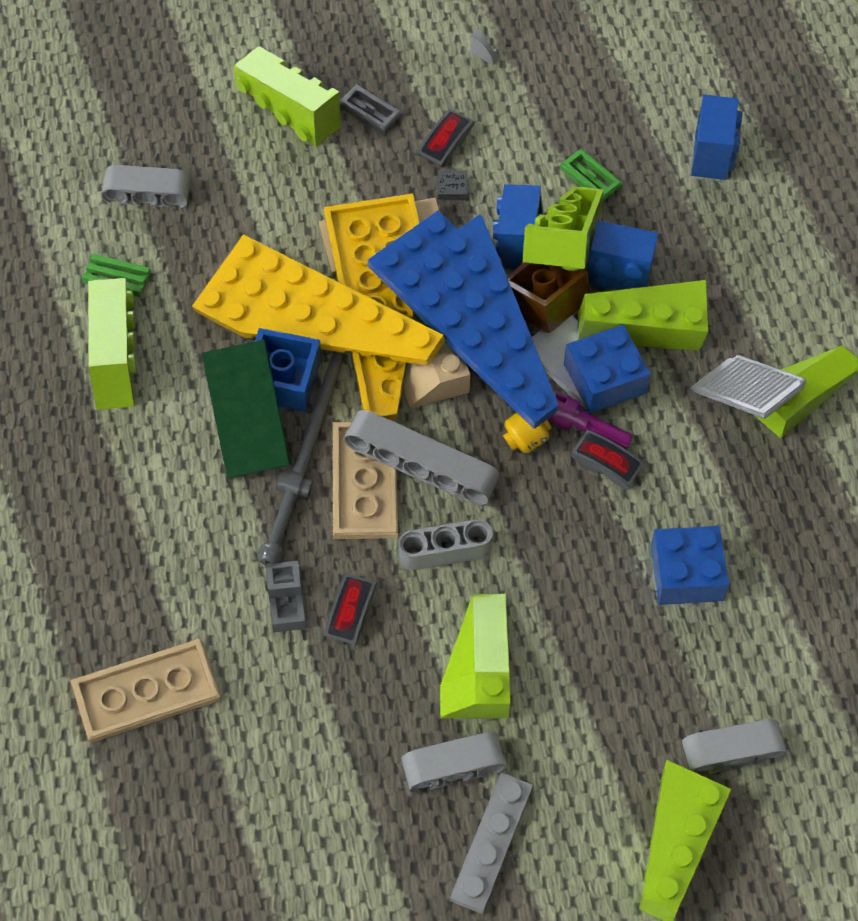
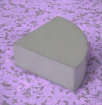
M476 29L471 34L470 53L494 65L499 59L497 50L494 49L493 51L486 42L488 37Z

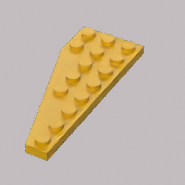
M413 193L324 207V216L337 282L413 319L414 311L368 267L367 261L374 254L419 224ZM352 352L363 410L373 412L389 420H397L406 362L394 361L391 357L373 355V357L361 356L359 352Z
M244 234L192 305V308L197 313L244 338L254 339L257 336L258 329L263 328L319 339L322 350L342 353L346 351L359 352L361 356L391 357L394 361L426 366L430 365L446 341L443 334Z

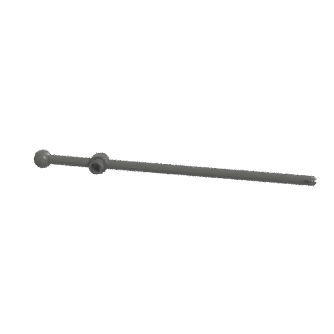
M333 351L294 468L290 474L282 471L280 473L276 490L285 493L269 541L262 544L258 550V558L263 565L281 563L284 556L281 543L296 499L298 497L308 498L312 480L304 478L346 352Z

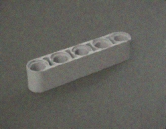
M360 410L356 413L344 436V442L354 451L476 505H486L500 478L498 470L493 466L367 410Z

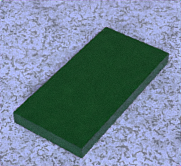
M262 339L203 352L202 358L227 478L290 466L291 462L266 340Z

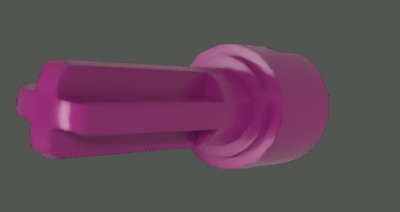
M559 391L556 392V399L559 404L558 412L547 419V421L565 430L571 429L573 426L582 431L590 430L613 441L624 449L629 447L633 439L632 434L582 410L580 401Z

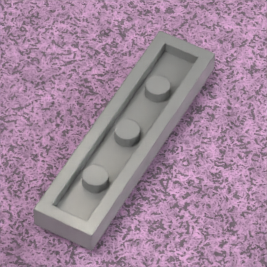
M500 773L450 896V902L481 914L484 913L533 789V784Z

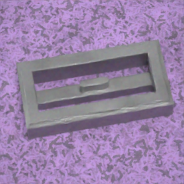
M357 84L340 100L341 109L383 135L388 132L390 127L392 128L397 120L399 121L402 118L401 111ZM355 95H358L359 97H361L362 99H364V100H366L367 102L371 103V104L374 105L375 107H377V108H379L380 110L384 111L385 113L389 114L390 117L387 118L386 116H384V115H382L381 113H379L378 111H376V110H375V107L371 106V105L368 104V103L365 104V103L361 102L360 100L356 99L354 96H355Z

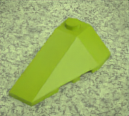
M842 345L780 369L805 378L807 380L806 384H804L805 388L766 419L756 417L779 438H782L858 373V358Z
M472 594L440 685V718H509L510 674L506 594Z

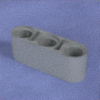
M111 165L105 171L101 197L107 203L121 201L120 204L141 205V203H150V206L170 207V205H179L180 208H184L187 205L191 177L187 172L179 169Z
M470 520L405 532L399 539V561L406 569L419 570L482 559L492 549L493 530L483 520ZM479 537L482 538L484 541L481 543L473 542L471 539ZM449 543L452 547L442 548L439 544ZM410 548L419 549L420 552L416 554L408 553L407 550Z
M774 719L691 734L682 740L689 770L697 774L703 771H709L710 774L731 770V766L742 764V767L765 763V759L775 758L778 761L787 755L778 721Z
M495 732L481 733L416 749L404 754L401 758L411 793H419V789L426 787L432 790L452 785V781L463 779L464 782L486 776L485 773L495 770L497 773H500L507 767L498 735Z

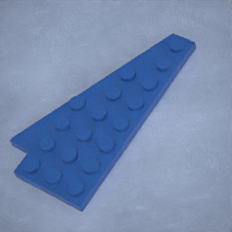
M436 211L367 259L368 267L431 329L443 334L446 340L445 343L533 429L558 412L559 404L489 231L480 214L457 229L439 211Z

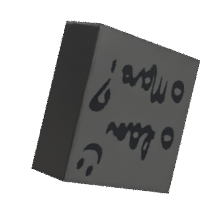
M438 170V200H467V171Z

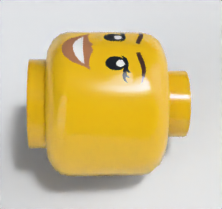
M516 412L505 420L504 427L507 433L503 435V438L513 451L519 448L521 452L529 454L549 440L548 431L551 429V426L546 420L533 429Z

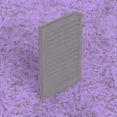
M737 355L733 359L729 357L691 386L690 389L700 395L766 419L803 390L807 380Z

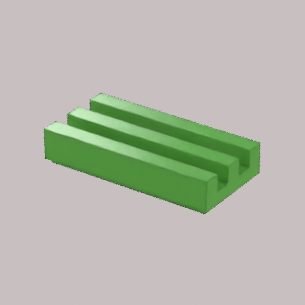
M583 149L578 150L560 164V170L579 186L604 189L603 203L606 201V198L613 196L615 191L622 189L623 183ZM577 160H582L587 166H589L606 182H608L610 186L607 187L598 178H596V174H594L590 169H586L585 167H583L579 162H577Z
M92 253L91 263L87 264V272L83 273L82 276L83 283L88 284V281L107 279L95 276L93 273L113 279L126 278L127 282L138 284V286L127 284V290H133L134 296L141 297L151 274L149 267Z

